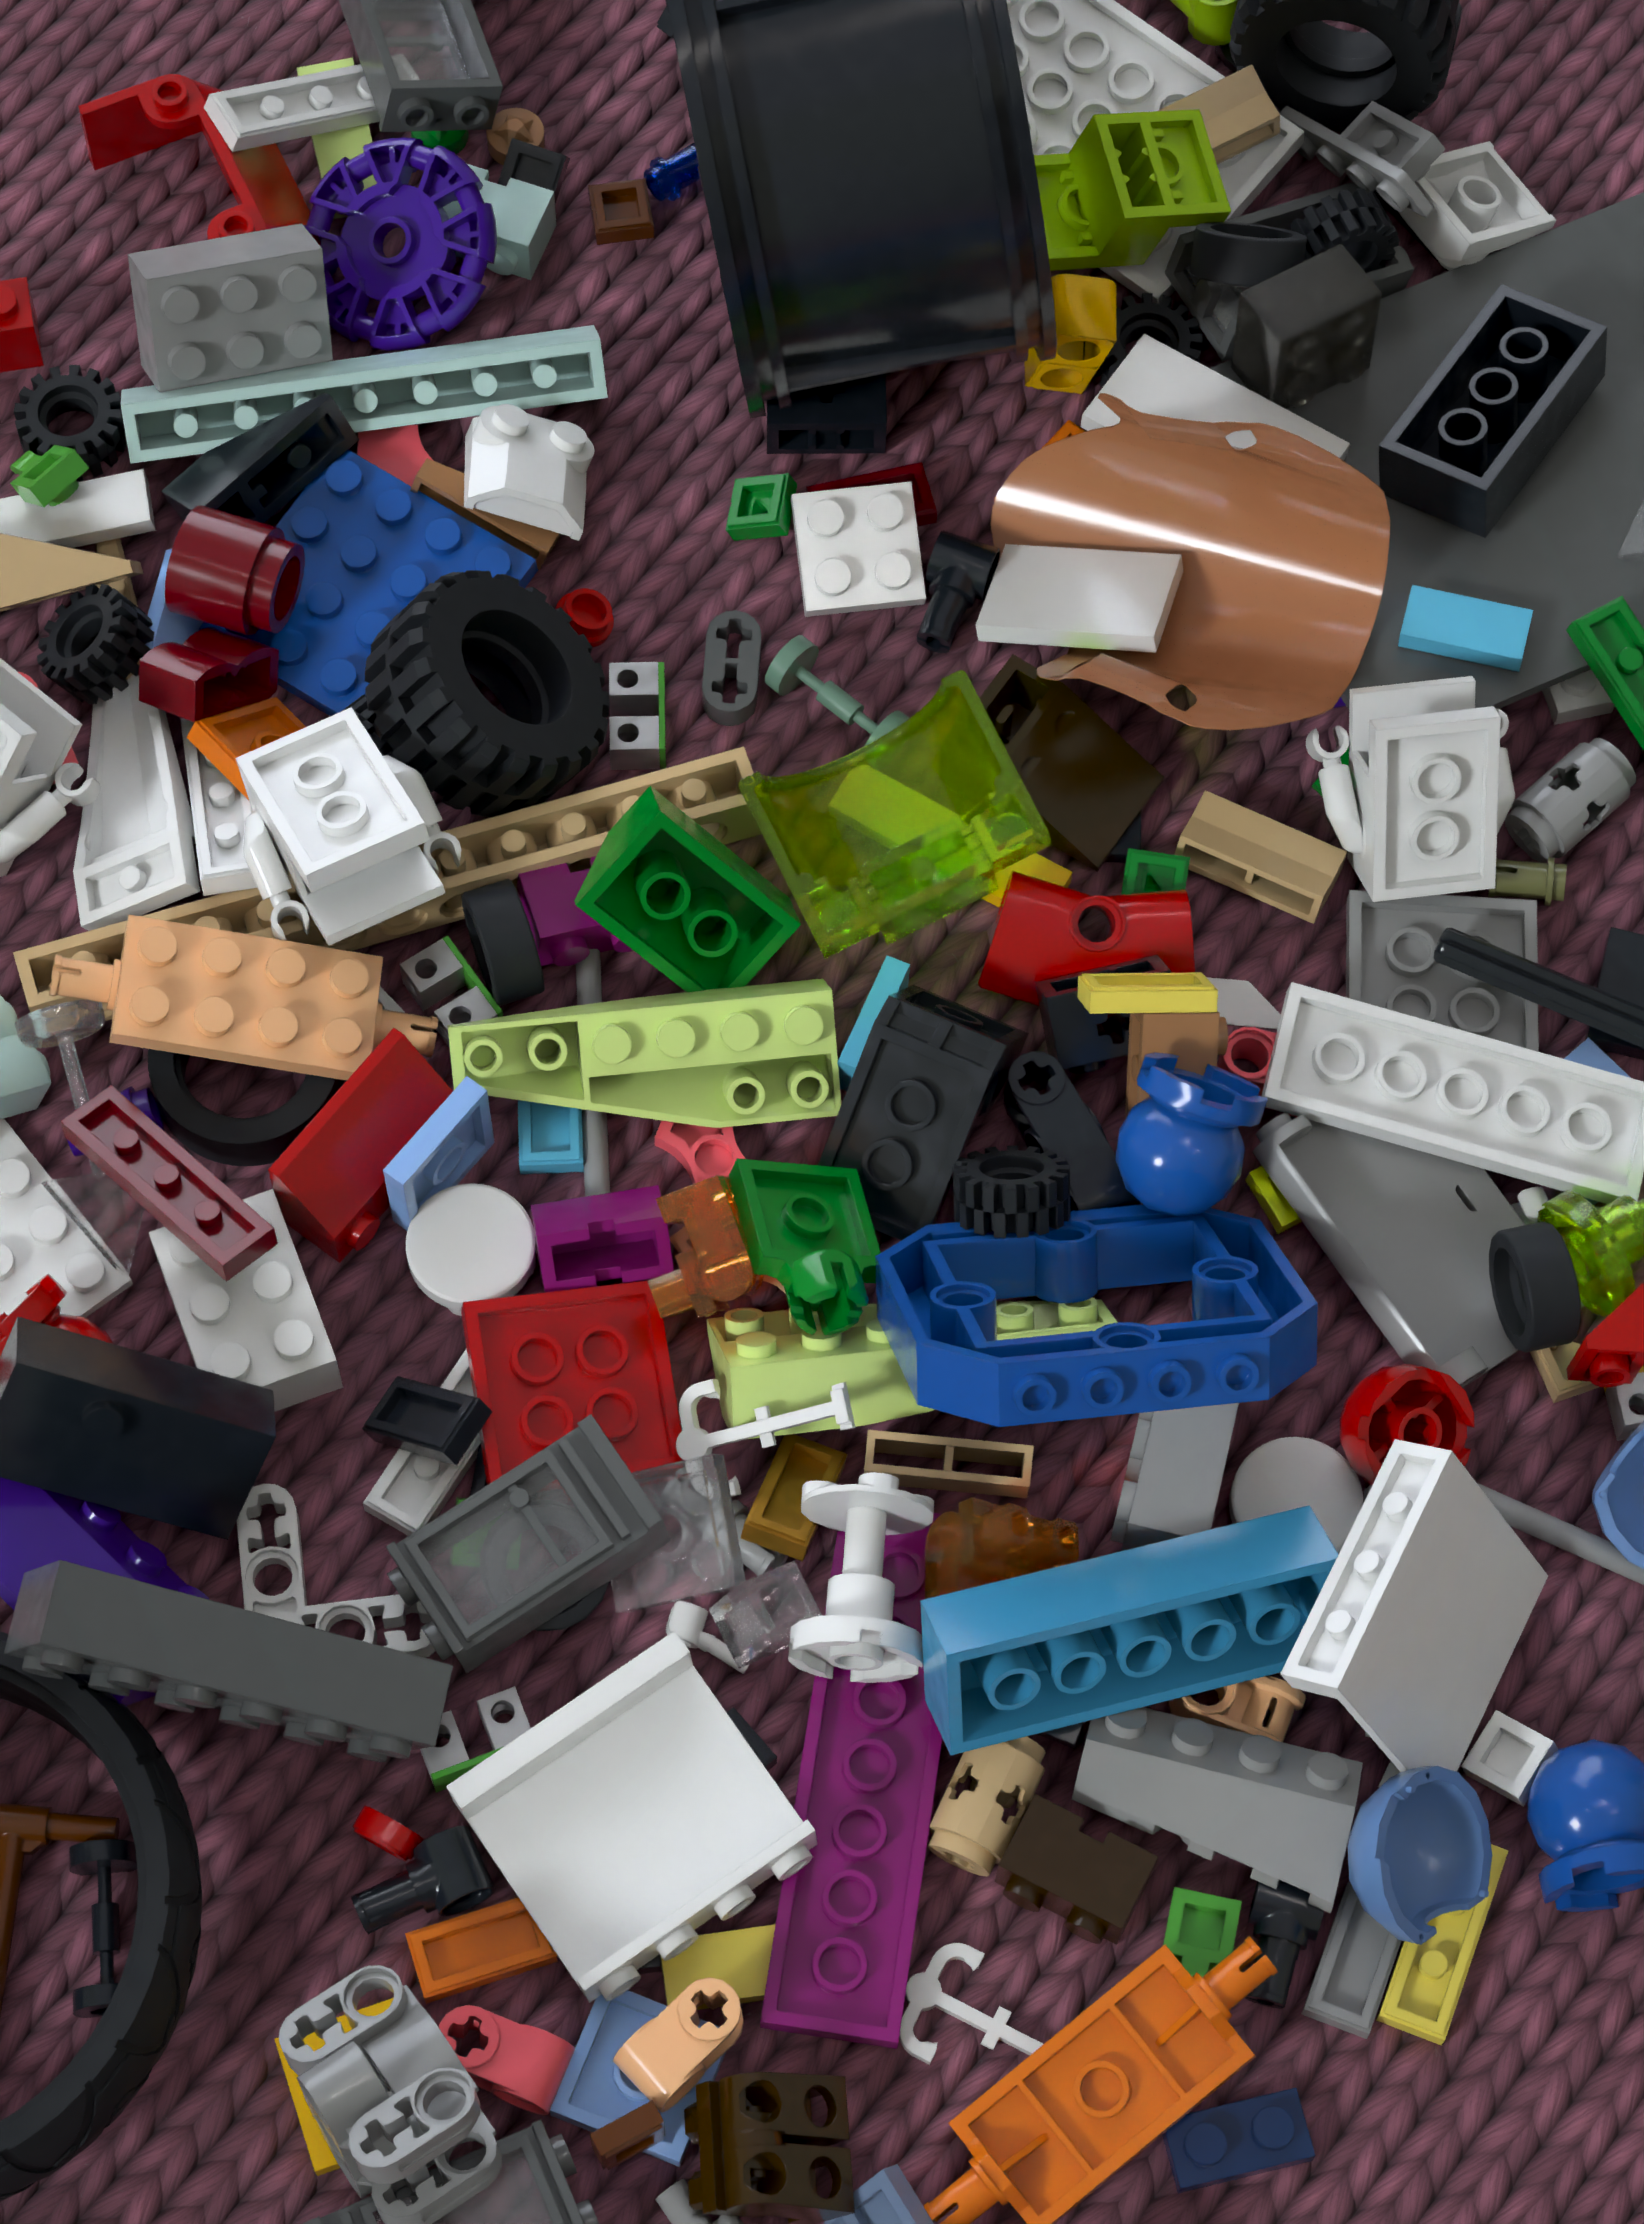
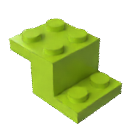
M1200 109L1094 114L1069 153L1034 155L1050 271L1143 265L1169 228L1196 226L1197 224L1207 222H1224L1231 213Z

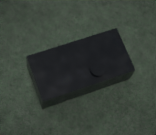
M1501 284L1379 444V487L1384 491L1385 496L1486 538L1604 378L1607 326Z
M17 1317L0 1356V1477L228 1540L276 1438L273 1390Z

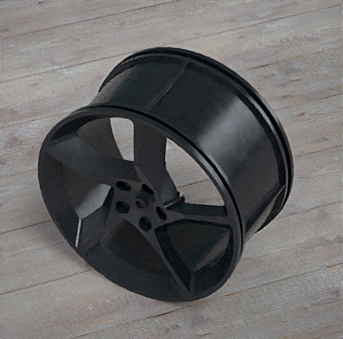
M666 0L699 164L697 167L708 210L721 283L750 418L766 416L764 401L778 399L780 410L791 408L792 403L789 392L935 363L1009 353L1010 359L1015 364L1027 361L1028 349L1035 348L1040 361L1055 359L1057 347L1056 321L1045 226L1023 88L1006 0Z

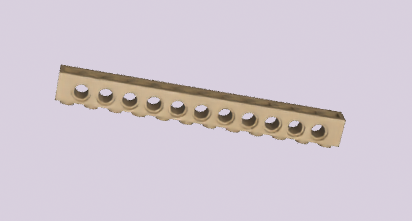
M743 746L442 831L455 836L461 846L459 867L456 866L453 855L447 849L439 848L431 852V856L438 866V877L444 886L445 894L328 946L309 912L310 930L308 935H306L303 929L302 921L296 916H285L279 922V926L284 932L286 941L346 951L357 950L465 919L461 895L466 891L510 879L516 888L519 873L567 863L570 873L590 869V859L597 856L608 832L649 786L653 787L723 845L763 834V797ZM425 843L418 845L422 852L424 850ZM294 887L287 890L291 900L303 904ZM258 888L222 893L141 916L276 939L271 928V913L274 908L269 898L262 899ZM127 920L13 952L27 1004L40 1040L113 1019V1011L106 1010L107 1003L58 995L55 997L49 996V989L52 982L51 975L56 954L66 958L113 965L114 959L120 960Z

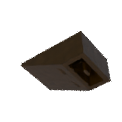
M1012 654L946 741L944 747L942 773L944 781L1096 872L1099 871L1113 848L1164 782L1163 775L1065 684L1060 681L1040 678L1037 675L1036 667Z

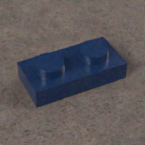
M1297 2088L1188 2113L1162 2135L1178 2194L1311 2162L1316 2156Z

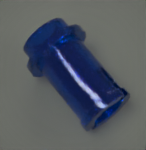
M695 144L688 145L666 159L656 157L651 160L650 168L644 171V178H646L649 191L657 200L664 201L669 199L675 201L681 197L682 189L700 180Z

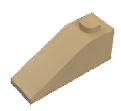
M0 533V612L85 590L86 586L93 584L100 586L101 584L143 574L141 563L138 561Z

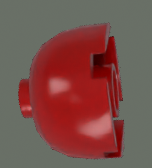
M1416 1364L1382 1367L1361 1380L1347 1397L1339 1420L1340 1442L1350 1467L1371 1486L1395 1439L1451 1450L1465 1467L1471 1449L1464 1447L1467 1439V1426L1475 1428L1474 1411L1466 1391L1450 1375Z

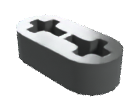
M733 610L717 615L709 623L706 634L702 681L703 708L707 716L720 725L735 726L748 721L754 714L757 706L761 661V630L755 618L746 612ZM729 634H740L741 642L739 644L738 658H727ZM726 678L737 679L735 703L723 702L722 695L725 691Z

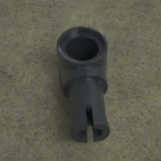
M944 530L940 532L926 572V582L930 583L928 590L932 597L917 633L916 640L919 645L937 653L949 652L966 609L973 606L976 598L980 600H985L998 566L1000 548Z
M456 1826L425 1839L413 1849L414 1860L405 1863L407 1870L351 1896L359 1919L368 1934L422 1908L425 1909L427 1914L436 1909L440 1916L458 1914L482 1903L495 1892L496 1888L469 1827Z
M1257 1881L1248 1917V1923L1255 1925L1253 1937L1258 1939L1257 1945L1262 1952L1261 1955L1253 1960V1964L1266 1955L1276 1967L1278 1973L1267 1978L1249 1993L1245 1999L1277 2009L1285 2007L1299 1951L1307 1948L1308 1939L1316 1940L1324 1910L1308 1904L1309 1892L1283 1881L1280 1882L1277 1889Z

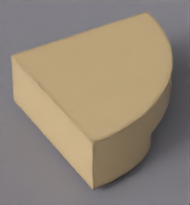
M1572 1341L1569 1344L1530 1352L1553 1403L1599 1388V1386L1592 1384L1590 1381L1567 1379L1566 1368L1581 1346L1579 1343Z

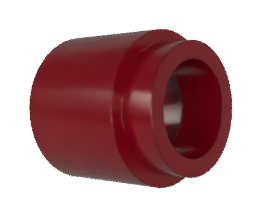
M198 505L185 518L170 554L165 579L166 606L170 612L247 635H253L259 629L278 633L287 624L300 593L305 568L304 548L301 544L285 540L284 532L280 528Z

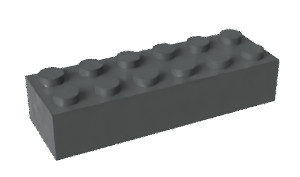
M58 1560L24 1573L4 1650L6 1655L24 1659L22 1670L31 1674L55 1679H63L64 1672L90 1676L88 1687L97 1691L120 1696H129L130 1689L156 1693L154 1704L163 1708L187 1713H194L196 1706L221 1710L220 1722L246 1729H259L260 1723L284 1726L283 1737L288 1740L314 1746H323L324 1740L349 1743L347 1748L348 1755L375 1762H387L388 1756L408 1759L411 1750L434 1747L436 1745L453 1665L63 1560Z

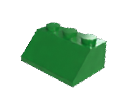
M651 786L647 788L608 832L574 900L577 907L686 992L745 987L801 925L792 902L787 895Z

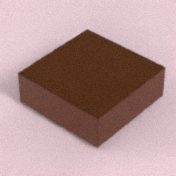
M646 178L588 185L589 202L597 245L654 238V224Z
M651 2100L590 2134L592 2149L603 2170L605 2168L610 2170L663 2141L664 2136H666L665 2124L654 2101Z

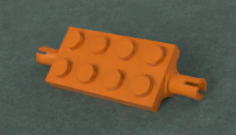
M1248 1936L1243 1944L1203 1977L1198 1972L1191 1976L1166 1944H1164L948 2123L973 2155L968 2161L972 2167L932 2201H927L923 2205L931 2220L938 2222L958 2205V2209L940 2224H971L999 2201L1003 2206L1009 2202L1026 2224H1055L1256 2057L1228 2022L1233 2017L1229 2010L1267 1978L1278 1973L1276 1967L1264 1955L1245 1972H1241L1243 1968L1262 1954L1260 1947Z

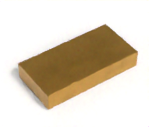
M795 1434L784 1435L744 1523L741 1539L803 1561L819 1524L810 1521L801 1513L803 1484L816 1480L837 1484L848 1454Z

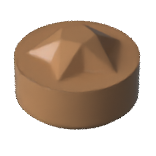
M509 108L498 112L495 115L492 129L486 130L488 151L492 158L504 165L512 138L541 148L545 147L542 121L536 114L523 108Z

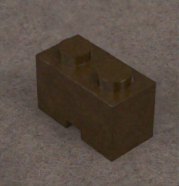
M1035 1794L998 1865L995 1882L1005 1887L1003 1895L1016 1905L1033 1912H1039L1041 1907H1044L1065 1918L1064 1926L1078 1937L1095 1944H1101L1104 1938L1117 1945L1154 1872L1158 1856L1111 1832L1108 1833L1103 1843L1080 1832L1079 1830L1084 1822V1818Z

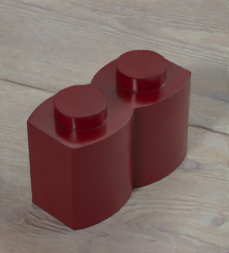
M219 627L203 628L192 634L183 644L176 642L160 644L152 648L140 659L138 673L139 701L195 723V721L231 711L236 706L241 708L267 700L277 691L279 650Z

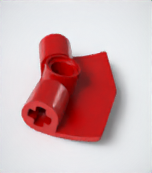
M1012 870L996 918L997 926L978 980V986L997 994L1039 1006L1035 982L1158 955L1171 970V973L1195 972L1192 920L1187 891L1185 889L1112 896L1089 895ZM1097 909L1107 917L1110 927L1109 934L1104 941L1091 942L1080 933L1078 921L1083 910ZM1108 1013V1018H1112L1117 1013Z

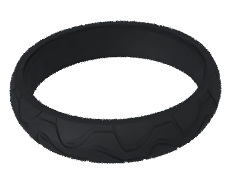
M1 1631L0 1699L31 1709L59 1724L82 1741L104 1763L116 1784L129 1818L135 1844L138 1897L132 1943L122 1977L107 2010L90 2038L69 2065L43 2091L16 2112L0 2121V2201L28 2189L35 2182L56 2172L92 2144L102 2134L103 2129L110 2126L145 2084L152 2068L165 2051L184 2009L188 1989L190 1988L196 1967L201 1936L200 1924L202 1913V1886L198 1847L189 1811L181 1789L178 1788L175 1774L163 1753L157 1748L153 1737L140 1723L135 1714L126 1705L118 1704V1700L113 1695L89 1688L90 1676L64 1672L63 1679H55L23 1671L24 1659L4 1654L8 1634Z

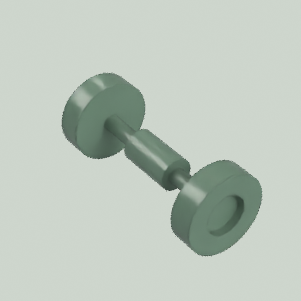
M798 635L791 639L771 662L765 675V684L779 695L784 696L792 692L801 682H804L817 692L816 700L848 725L857 723L871 734L862 751V759L877 771H882L890 766L910 742L916 728V723L900 710L889 714L879 725L863 713L864 706L831 680L824 683L810 672L818 657V647L803 635Z

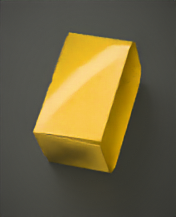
M1059 274L1051 277L1056 321L1055 359L1040 361L1035 348L1028 349V360L1024 362L1025 386L1043 390L1083 394L1117 341L1116 283L1106 278ZM1084 341H1085V357H1084V360H1083V350H1084Z

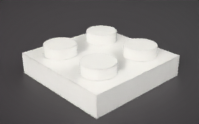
M912 482L795 493L791 495L805 617L925 604L926 593Z

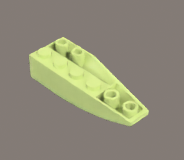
M824 979L638 997L447 1025L454 1090L468 1076L485 1088L488 1096L711 1128L832 1117L838 1115L841 1107L832 989Z
M1093 1297L1076 1303H1055L1045 1300L996 1301L997 1340L1096 1331V1329L1102 1326L1118 1323L1104 1302ZM877 1304L862 1306L863 1312L860 1319L851 1328L826 1336L821 1329L817 1311H812L817 1329L813 1335L806 1333L797 1326L792 1318L790 1308L789 1310L762 1312L759 1309L748 1307L736 1308L726 1312L724 1317L707 1319V1332L715 1378L718 1379L721 1392L719 1400L721 1413L728 1428L755 1422L754 1409L763 1406H769L770 1415L774 1417L831 1402L830 1391H832V1386L842 1382H846L855 1427L926 1413L934 1409L917 1405L877 1318ZM834 1416L776 1431L774 1434L775 1436L840 1429V1425L836 1423Z

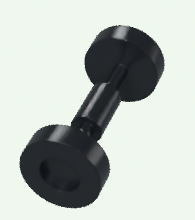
M119 1839L92 1840L75 1844L69 1848L70 1872L82 1876L97 1874L98 1903L91 1906L92 1951L93 1955L100 1956V1984L81 1987L73 1991V2015L76 2017H102L118 1983H114V1955L121 1952L119 1904L112 1902L111 1873L131 1872L137 1869L135 1844L132 1841Z

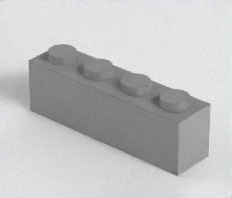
M1141 1707L1090 1720L1072 1800L1151 1835L1161 1830V1828L1179 1835L1182 1841L1188 1845L1187 1851L1212 1861L1216 1853L1227 1856L1252 1867L1251 1879L1274 1889H1277L1281 1881L1309 1892L1308 1904L1331 1913L1355 1813L1363 1763L1339 1757L1333 1753L1319 1752L1275 1741L1266 1736L1252 1735L1208 1724L1199 1719L1184 1718Z

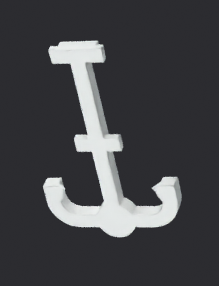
M710 1379L693 1384L683 1393L680 1399L679 1415L683 1431L677 1437L676 1450L683 1460L689 1462L693 1483L701 1494L713 1499H725L741 1495L736 1475L720 1485L713 1483L711 1480L706 1459L710 1456L712 1449L760 1436L762 1448L775 1446L777 1444L774 1432L834 1416L836 1423L840 1425V1430L855 1428L846 1382L832 1386V1391H830L831 1402L774 1417L770 1415L769 1406H763L754 1409L755 1422L713 1433H708L700 1428L696 1408L699 1400L703 1397L720 1400L721 1392L718 1379Z
M951 1943L941 1947L934 1954L926 1971L913 1975L907 1982L905 1996L909 2005L902 2017L899 2038L902 2046L911 2056L929 2065L936 2054L938 2042H920L915 2037L913 2028L921 2012L929 2011L934 2007L985 2032L986 2034L981 2045L991 2050H994L998 2040L1031 2055L1043 2043L1006 2025L1012 2012L999 2006L994 2018L942 1992L938 1978L949 1961H964L973 1971L979 1968L985 1953L969 1945Z

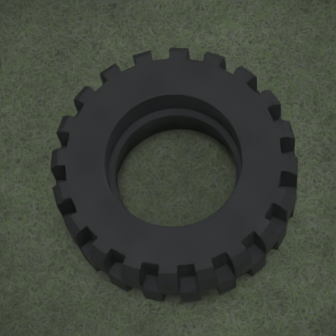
M1238 0L1230 29L1231 40L1229 47L1231 57L1237 66V71L1251 64L1253 65L1274 106L1279 108V113L1285 106H1288L1324 127L1340 129L1341 134L1371 101L1411 121L1437 100L1439 91L1444 88L1448 77L1461 22L1462 7L1459 0ZM1321 20L1345 22L1361 27L1369 32L1342 30L1328 25Z
M467 570L466 572H452L441 576L434 583H430L377 634L371 644V654L366 659L365 681L370 683L365 687L368 711H375L377 718L374 720V728L380 740H387L393 749L390 756L420 772L430 793L435 791L443 796L442 803L458 810L470 807L472 815L495 817L496 815L499 816L545 803L589 765L597 756L599 747L605 741L608 730V719L606 718L609 716L610 707L609 692L602 691L601 688L605 683V675L600 662L594 663L590 655L593 647L584 633L578 635L569 624L573 619L561 607L555 610L546 602L547 596L536 588L529 587L525 589L519 586V579L505 574H496L492 578L490 571ZM469 673L492 691L507 715L494 707L481 694Z

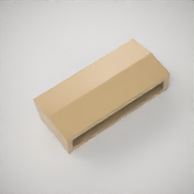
M1252 64L1158 110L1200 109L1217 165L1280 134V114L1266 93Z
M1205 790L1194 813L1180 835L1174 855L1190 857L1188 869L1314 924L1342 871L1347 851Z
M868 1430L864 1473L876 1472L893 1475L899 1479V1486L1027 1498L1031 1481L1034 1445ZM874 1453L944 1459L943 1470L873 1464ZM953 1460L1021 1466V1477L952 1471Z

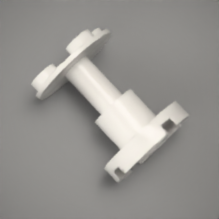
M864 1473L859 1476L858 1484L838 1485L833 1482L819 1480L804 1483L802 1487L801 1513L814 1523L829 1529L846 1532L842 1574L828 1579L826 1615L804 1619L791 1626L788 1661L802 1671L833 1679L834 1666L851 1670L850 1682H894L912 1678L918 1674L919 1667H923L922 1635L914 1628L892 1621L895 1584L882 1577L885 1535L906 1534L922 1530L933 1523L934 1500L928 1496L899 1490V1479L885 1473Z

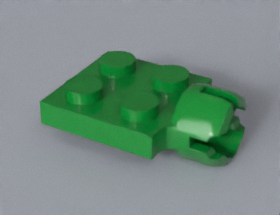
M737 1158L729 1174V1180L754 1274L776 1278L784 1286L792 1318L797 1326L806 1333L813 1335L817 1331L812 1311H817L821 1329L825 1336L846 1331L857 1324L863 1312L862 1306H867L869 1302L864 1283L876 1284L875 1256L881 1253L857 1169Z

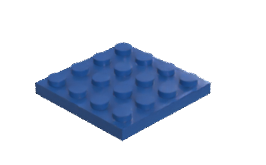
M347 450L304 488L276 525L277 528L284 532L285 540L301 544L305 552V568L300 593L295 608L284 628L278 633L259 629L255 634L247 635L203 622L198 630L207 627H219L278 649L277 685L325 714L332 716L341 712L365 694V687L370 684L365 681L366 659L371 654L372 642L377 634L430 583H434L441 576L452 572L478 570L490 571L492 578L496 574L519 579V586L526 588L537 573L538 567L536 559L420 491L417 493L410 491L411 486Z

